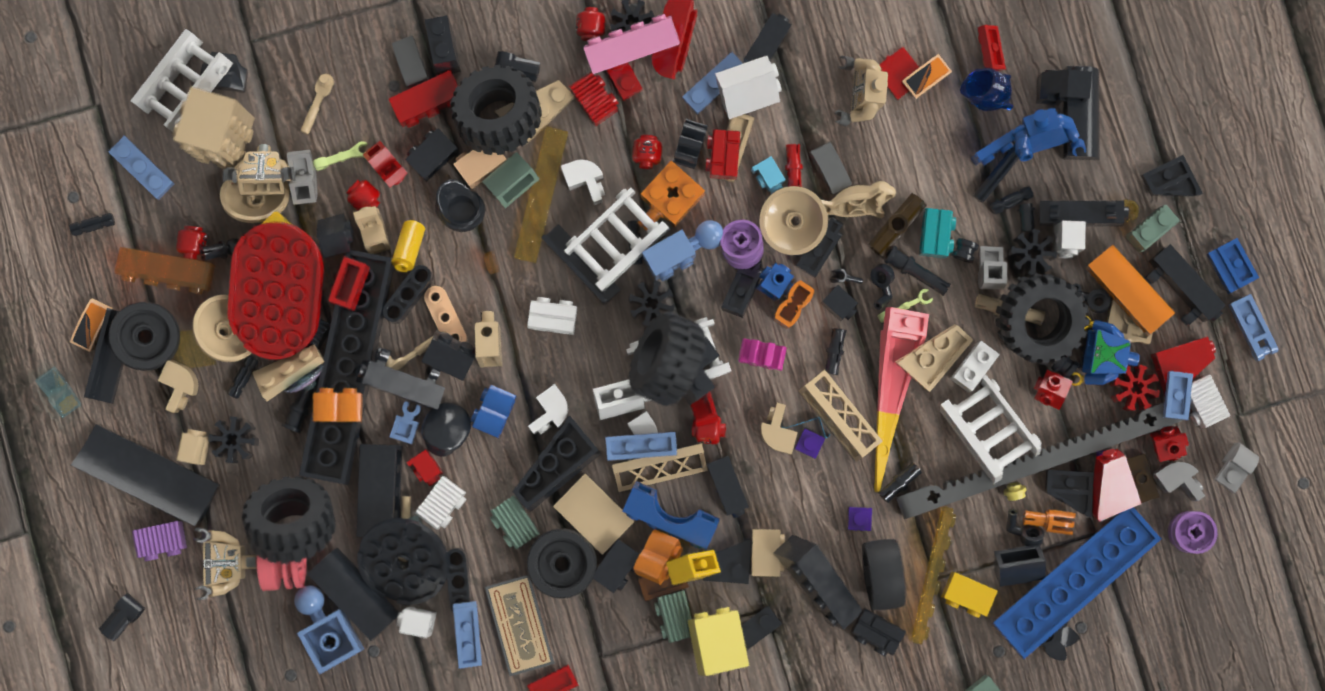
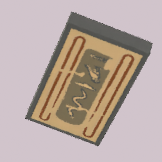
M529 575L486 586L485 590L509 676L554 664L534 587Z

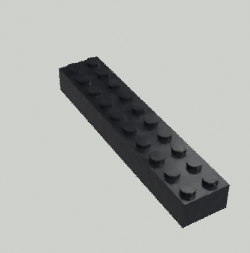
M351 250L346 252L345 257L364 263L370 269L355 311L338 305L334 307L323 359L324 362L322 364L323 369H321L316 393H319L320 388L334 389L333 393H343L345 388L357 389V393L362 394L363 419L369 386L357 383L355 373L358 365L363 360L373 362L375 360L384 319L383 308L387 303L394 266L391 262L392 258ZM312 411L299 476L349 485L362 422L313 421Z

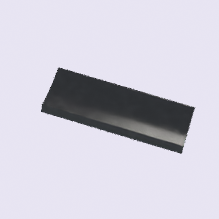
M95 424L87 441L71 464V466L193 526H200L220 484L98 424Z

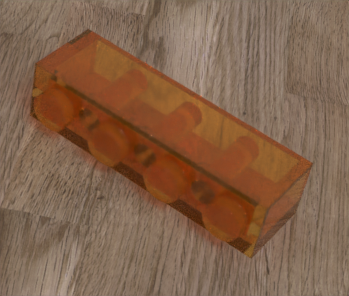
M120 247L115 274L122 276L121 280L135 283V280L139 279L144 280L145 285L157 287L158 283L167 284V289L180 291V287L189 288L188 292L202 295L203 291L210 292L215 265L210 262Z

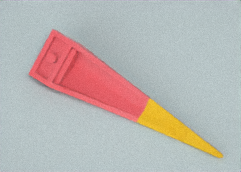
M886 307L884 327L880 332L877 435L881 438L882 442L876 446L875 492H879L881 489L896 425L911 380V376L898 366L895 361L924 344L929 314L893 307Z

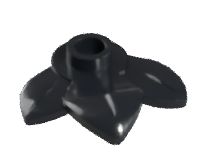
M1068 621L1041 644V646H1044L1046 654L1053 659L1066 660L1067 653L1065 647L1071 646L1080 640L1078 634L1073 629L1067 627Z

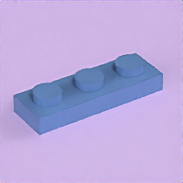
M731 52L683 95L682 99L698 115L720 95L715 73L743 63Z
M123 136L109 151L156 199L159 200L174 185L126 136Z
M675 432L606 437L607 460L677 455Z
M475 601L453 604L458 667L460 669L482 666L477 603Z

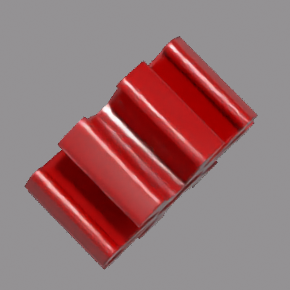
M1143 365L1135 366L1133 375L1130 370L1131 367L1128 366L1126 373H1121L1125 381L1117 378L1110 382V387L1116 386L1123 390L1119 394L1111 395V399L1113 402H1120L1122 398L1127 397L1125 407L1122 408L1125 411H1134L1136 409L1134 407L1136 402L1139 405V410L1148 409L1152 405L1148 403L1144 395L1149 396L1150 399L1158 398L1160 390L1148 389L1147 385L1157 382L1159 379L1156 374L1148 375V378L1142 380L1147 367ZM1137 384L1138 389H1136V392H1132L1131 388Z

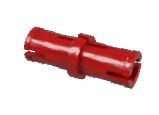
M787 144V165H785V170L787 171L788 187H802L801 170H803V164H801L800 144Z

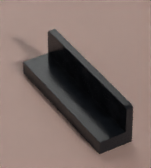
M559 224L547 235L544 234L541 237L542 241L604 306L621 291L615 283L604 292L596 285L599 281L597 279L598 276L575 252L568 255L564 251L567 248L565 244L571 237Z
M110 308L106 309L84 398L114 404L124 364L112 352L109 344V329L119 311Z

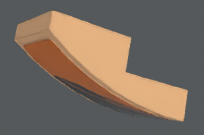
M938 54L902 82L917 99L946 78L952 71Z
M93 298L90 299L77 323L70 343L89 352L93 351L101 332L106 309L113 308Z

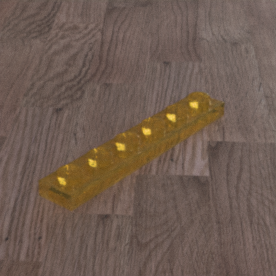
M941 508L910 641L922 645L923 640L928 639L930 627L927 626L929 617H933L935 604H932L934 595H938L940 582L937 581L939 572L943 573L946 560L942 558L944 550L949 549L951 537L948 536L949 528L954 527L956 520L953 508Z

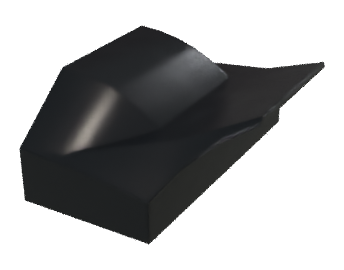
M211 52L210 55L215 58L219 52ZM221 53L233 64L214 89L245 93L248 70L240 64L235 54ZM207 63L202 64L200 76L209 66Z

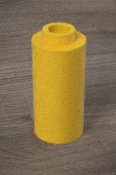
M407 220L403 223L391 261L395 269L400 272H407L414 268L425 233L424 225L417 221Z

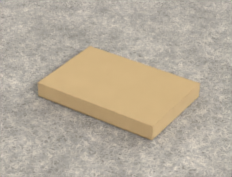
M586 474L553 506L602 555L635 522L626 513L622 512L623 510Z

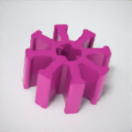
M743 338L738 361L750 366L782 371L787 348L770 342L764 343L759 340Z

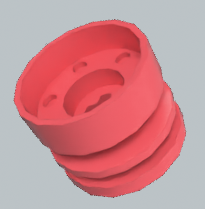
M257 556L258 579L262 591L279 590L282 579L287 589H292L293 584L296 589L303 588L307 573V559L304 558L302 562L298 563L292 561L289 564H281L279 561L272 563L267 558L264 560Z

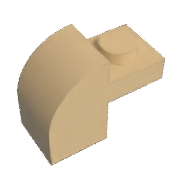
M376 206L363 207L359 211L353 212L355 221L361 231L364 246L369 254H376L391 249L382 216Z
M168 360L158 381L175 388L165 410L178 413L180 410H184L188 402L187 394L191 396L197 395L198 380L195 373L188 366L174 360Z
M776 403L775 407H770L767 420L771 421L770 424L762 422L760 425L761 437L769 448L791 455L798 432L780 427L786 405Z

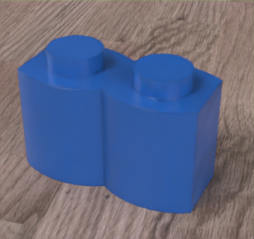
M490 385L489 389L485 388L480 397V401H483L480 410L475 409L472 415L471 422L474 423L472 427L499 439L517 396L493 385Z

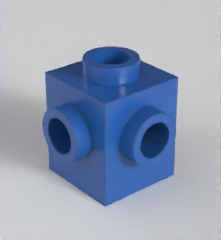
M775 263L771 267L766 266L759 276L762 280L756 289L773 301H776L782 294L787 295L793 286L791 281L794 276L790 274L791 270L783 264L778 265Z

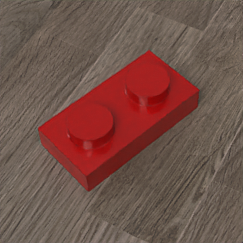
M982 25L977 27L985 70L992 72L1006 70L998 26Z
M628 62L606 70L623 101L643 91Z

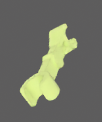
M361 141L350 150L339 152L327 158L315 159L313 164L316 170L319 171L327 168L329 165L344 162L352 157L365 158L363 156L364 153L359 152V148L366 146L367 142Z
M923 289L918 293L916 299L901 304L898 309L907 310L917 303L927 305L932 302L933 298L928 301L923 300L922 294L929 291L928 289ZM885 311L878 315L881 323L884 322Z

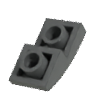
M413 35L392 43L407 88L428 81L424 62L420 57Z
M831 142L810 151L817 172L822 174L829 194L833 195L852 185L846 169Z

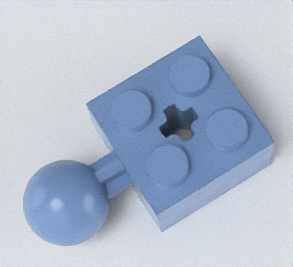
M704 221L697 227L695 236L690 239L686 237L683 230H680L643 251L642 258L655 281L661 279L663 282L674 275V270L678 268L684 270L693 265L696 250L701 247L708 250L719 247L723 236V228L716 221Z
M308 585L297 591L294 598L297 610L304 615H310L314 623L297 634L319 674L364 650L349 619L341 609L326 617L322 610L324 595L319 588ZM328 635H330V637L335 638V646L333 644H327V641L329 640Z

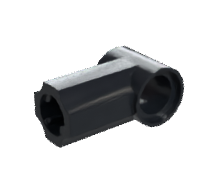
M498 51L495 65H502L503 68H506V66L513 67L515 71L520 70L532 82H537L540 62L518 58L517 55L509 52Z
M126 593L114 606L115 610L99 628L101 634L113 642L145 610V607L129 593Z

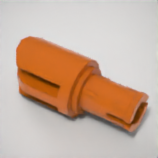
M1048 509L1045 513L1024 510L1023 525L1041 526L1045 529V532L1073 535V530L1068 528L1074 527L1075 522L1064 518L1074 519L1076 513Z

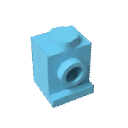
M772 156L752 167L751 172L753 175L755 173L758 174L756 179L762 189L766 187L767 191L773 194L783 188L782 184L785 182V178Z

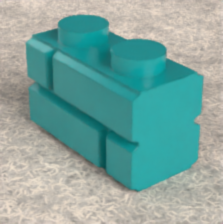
M933 208L924 209L919 256L947 258L949 253H953L954 240L950 239L951 231H955L956 217H953V211Z

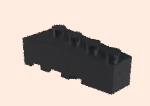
M792 534L773 552L810 597L813 604L823 613L824 620L831 627L836 626L844 630L863 612L816 543Z

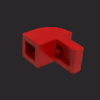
M381 141L377 142L363 154L365 159L390 188L401 183L404 176L408 174Z

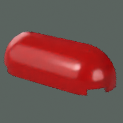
M668 0L664 7L663 14L666 17H672L680 41L679 45L652 54V64L655 71L665 78L676 79V73L682 72L698 12L697 9H694L693 0Z

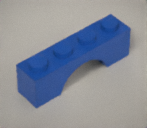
M638 481L635 482L622 511L633 520L640 519L653 529H662L668 532L670 536L688 541L695 548H704L706 550L720 518L700 509L688 517H673L667 514L659 505L657 490Z

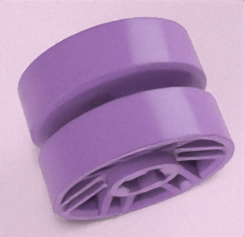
M736 220L729 223L723 229L720 243L724 259L729 265L737 269H748L755 266L761 260L764 246L762 234L757 225L748 220Z
M1185 511L1177 514L1170 521L1168 537L1172 545L1179 551L1200 554L1208 551L1215 544L1217 527L1209 515L1199 511Z

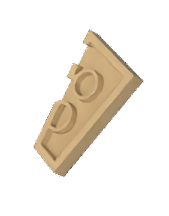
M559 80L536 91L542 109V116L540 117V126L538 129L535 128L536 134L533 138L575 98ZM512 102L496 110L495 113L502 117L512 109L515 103Z
M311 345L291 357L278 360L252 373L261 395L266 401H269L318 367L324 360L317 347Z

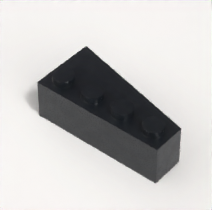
M569 415L564 425L557 431L552 441L542 451L537 461L530 467L512 492L523 506L531 512L600 456L601 453Z

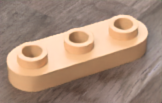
M439 286L428 288L425 292L424 300L439 332H446L451 336L457 334L459 335V341L467 342L466 332L447 292ZM438 293L440 295L438 301L432 300L433 294ZM443 314L449 315L447 322L441 320Z

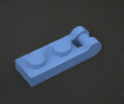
M1251 294L1228 304L1251 349V354L1257 362L1264 359L1265 355L1269 353L1272 355L1279 351ZM1263 339L1265 346L1260 348L1258 341Z

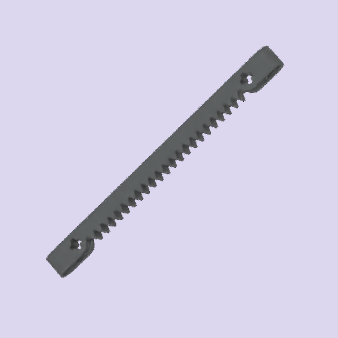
M1162 402L1148 409L1140 410L1135 414L1134 419L1126 418L1123 421L1115 422V425L1109 424L1106 427L1098 428V431L1093 430L1089 431V434H1081V438L1076 436L1072 437V440H1064V444L1060 442L1055 443V447L1053 445L1047 446L1046 449H1041L1040 454L1036 457L1032 452L1029 453V456L1022 455L1021 460L1017 458L1003 467L1002 479L993 484L984 470H979L978 475L971 473L969 478L967 476L961 477V482L958 479L952 480V485L949 482L944 483V489L935 485L926 486L898 496L896 499L903 519L911 518L1183 420L1163 418L1165 402ZM1146 417L1151 418V421L1148 422V424H1144L1143 421L1146 419ZM930 491L937 494V497L934 499L935 503L927 500V497L930 496Z

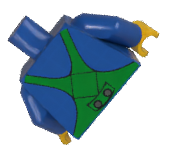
M1089 319V325L1084 328L1085 331H1088L1082 373L1086 374L1083 376L1079 372H1074L1072 375H1078L1080 381L1072 383V385L1079 386L1083 382L1086 385H1104L1117 379L1119 373H1126L1127 365L1137 366L1140 355L1136 352H1130L1131 342L1124 339V334L1114 324L1098 320L1093 322Z

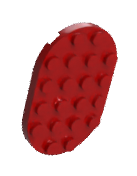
M285 222L260 224L240 238L232 255L228 297L229 324L233 334H236L244 344V348L266 359H285L299 353L312 341L319 325L324 275L323 260L313 239L295 225Z

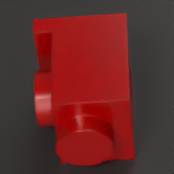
M425 449L406 462L408 466H415L414 474L420 482L424 480L429 487L441 479L439 475L443 471L429 450Z

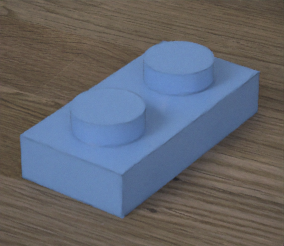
M1168 371L1163 418L1189 420L1193 374Z

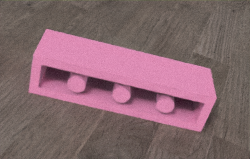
M665 14L653 17V22L644 25L643 21L630 26L631 30L622 32V29L610 32V37L601 40L599 36L588 40V45H585L584 51L592 73L595 74L679 45L680 41L672 17H666Z

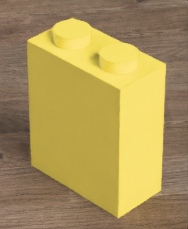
M729 607L716 609V614L708 615V612L694 614L695 619L687 620L698 675L707 676L749 666L738 610L730 611Z

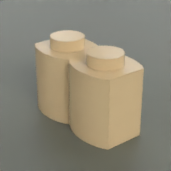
M188 429L187 433H182L176 460L205 465L210 444L208 437H206L207 432Z

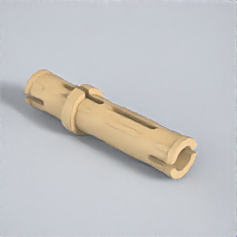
M979 293L975 301V308L994 312V315L999 316L996 313L997 306L1002 305L1003 301L1000 300L1001 297L997 299ZM1030 308L1025 321L1041 326L1044 321L1045 311Z

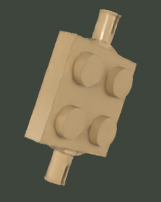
M1112 299L1106 322L1114 324L1124 334V339L1129 340L1131 343L1138 342L1150 345L1152 334L1147 337Z

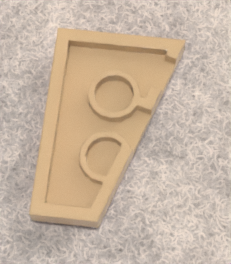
M954 324L898 359L895 363L926 391L930 392L973 339L958 325Z

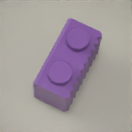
M182 521L133 530L132 534L137 558L144 557V561L159 559L158 554L167 553V557L181 554L180 549L187 548Z

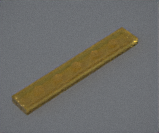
M546 127L535 170L539 180L531 186L514 259L537 263L542 243L541 237L544 235L569 134L567 131Z

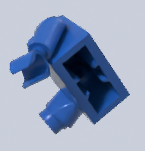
M1055 108L1048 110L1040 109L1034 114L1024 117L1022 125L1016 127L1012 133V136L1015 137V154L1022 162L1032 159L1033 153L1068 143L1069 140H1072L1071 148L1075 156H1077L1075 149L1078 147H1082L1086 153L1085 143L1082 139L1078 138L1080 135L1073 119L1067 115L1058 114Z

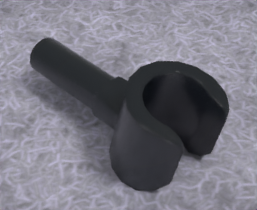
M844 269L831 270V272H835L838 278L830 279L832 283L844 281L863 283L862 278L847 275Z

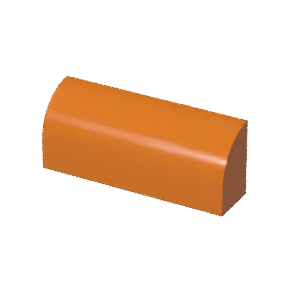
M1114 245L1110 246L1085 268L1147 337L1175 314L1172 308Z

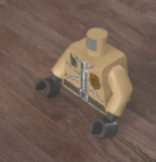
M840 56L839 58L846 60L843 67L838 66L840 69L850 71L855 68L856 70H854L851 114L837 110L835 114L842 117L840 120L835 121V123L847 126L851 120L852 122H860L873 119L877 111L886 103L888 73L881 71V67L875 60L859 58L855 60L852 57Z
M260 144L257 147V152L245 153L244 159L234 168L227 167L223 169V181L230 180L233 183H237L238 180L240 195L285 194L283 182L296 181L294 168L289 167L285 160L279 159L278 152H271V147L267 144Z
M202 528L195 529V531L202 532L200 539L193 538V540L200 543L203 542L204 586L194 588V590L201 589L203 591V596L195 598L196 600H204L208 596L213 597L228 593L239 585L240 579L245 578V569H257V555H245V546L240 545L238 539L223 531L209 530L207 532Z

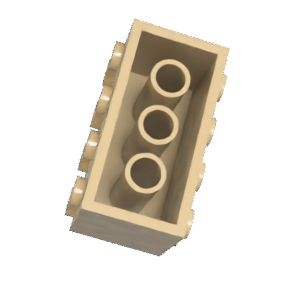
M191 87L187 100L183 101L180 108V114L182 115L180 122L176 123L173 130L174 141L180 145V149L185 150V153L196 158V161L209 164L212 161V163L222 169L227 167L234 168L244 159L246 144L250 143L253 136L251 128L255 118L235 99Z

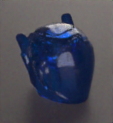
M992 68L976 69L965 78L960 86L961 94L980 110L994 111L1001 108L1012 110L1014 107L1013 104L1009 103L1012 95L1011 75L1003 74Z

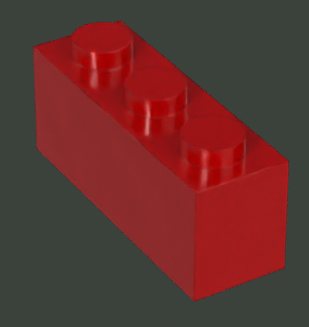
M451 70L389 98V101L401 126L410 128L417 125L419 120L426 116L432 118L440 113L439 110L445 107L450 109L451 98L454 97L453 92L458 85Z

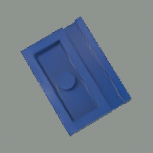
M1014 129L976 152L971 157L974 165L982 163L984 166L995 159L993 155L998 151H1001L1003 154L1014 147L1012 144L1015 141V137L1012 136Z
M1238 238L1206 254L1228 294L1259 278Z

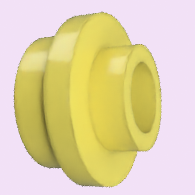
M1020 482L1008 484L1003 493L1007 496V500L1015 501L1024 498L1027 489Z

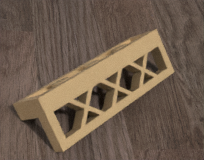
M825 370L799 390L800 394L856 462L882 442L881 438ZM821 378L828 384V393L820 392L815 385ZM832 397L839 398L843 402L842 410H835L831 405ZM846 415L856 418L857 428H850L846 424ZM861 433L869 434L874 441L867 448L861 442Z
M702 444L677 449V455L639 458L612 465L619 492L632 489L638 478L644 480L640 483L650 485L708 471ZM699 454L702 468L691 469L685 465L690 456ZM685 458L683 463H681L677 459ZM673 460L681 466L676 474L670 475L663 468L668 461ZM663 463L661 468L655 466V464ZM652 466L659 470L654 479L647 480L641 476L645 467ZM683 467L689 470L680 473ZM641 468L638 474L633 471L634 469ZM629 471L636 475L632 484L622 486L619 473ZM661 472L664 473L665 475H667V476L658 478V476H659V474H660Z

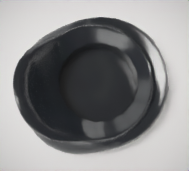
M452 179L445 181L439 186L436 193L435 211L442 223L449 229L456 232H468L476 228L485 217V204L479 194L473 189L465 186L458 180Z
M440 403L438 409L432 408L426 415L421 430L427 449L439 457L452 454L463 445L469 436L471 419L463 407L454 403Z

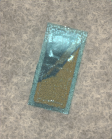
M55 366L35 379V382L47 395L48 401L62 419L82 405L68 382Z

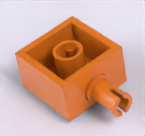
M671 160L641 193V199L649 205L650 210L646 214L654 223L660 218H664L675 228L705 195V190ZM670 190L673 192L674 190H676L677 198H675L674 196L669 198L668 191ZM641 221L637 222L641 228L644 226Z

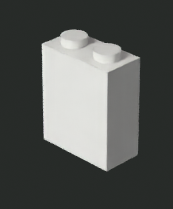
M768 56L715 73L722 105L729 119L780 102L778 92H781L782 89L779 80L776 79L779 73L775 63H770Z

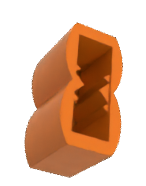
M801 280L795 283L790 289L786 300L776 310L774 321L785 329L792 327L798 320L801 310L811 301L814 289Z
M320 388L319 393H313V421L362 422V394L357 393V389L345 388L343 393H333L334 389Z
M654 529L635 563V573L661 585L664 580L669 578L666 562L679 558L682 553L679 539Z

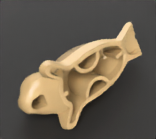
M878 181L871 186L856 185L848 187L831 201L822 200L826 207L828 215L841 217L872 215L877 218H883L885 212L882 206L888 200L895 197L896 190L887 182Z

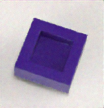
M804 428L795 450L816 459L825 438Z
M848 507L847 530L871 531L872 508Z

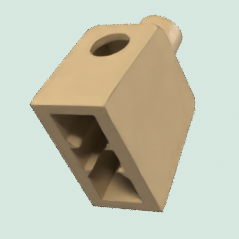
M483 311L480 313L481 322L475 323L476 359L480 368L503 366L499 323L494 321V312Z

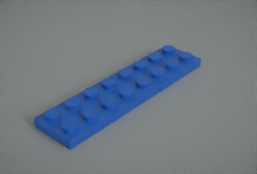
M1134 507L1117 514L992 624L1020 657L1025 659L1161 540V537Z

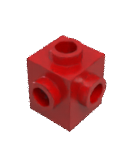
M1047 370L1043 378L1038 377L1033 388L1037 390L1034 399L1044 405L1060 410L1073 381L1058 373Z
M1167 426L1160 431L1150 433L1154 451L1159 462L1175 461L1187 455L1185 447L1189 446L1186 433H1181L1178 426Z

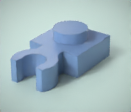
M405 401L402 407L404 416H396L390 437L413 444L419 422L413 420L420 413L421 406L417 405L414 412H409V402Z

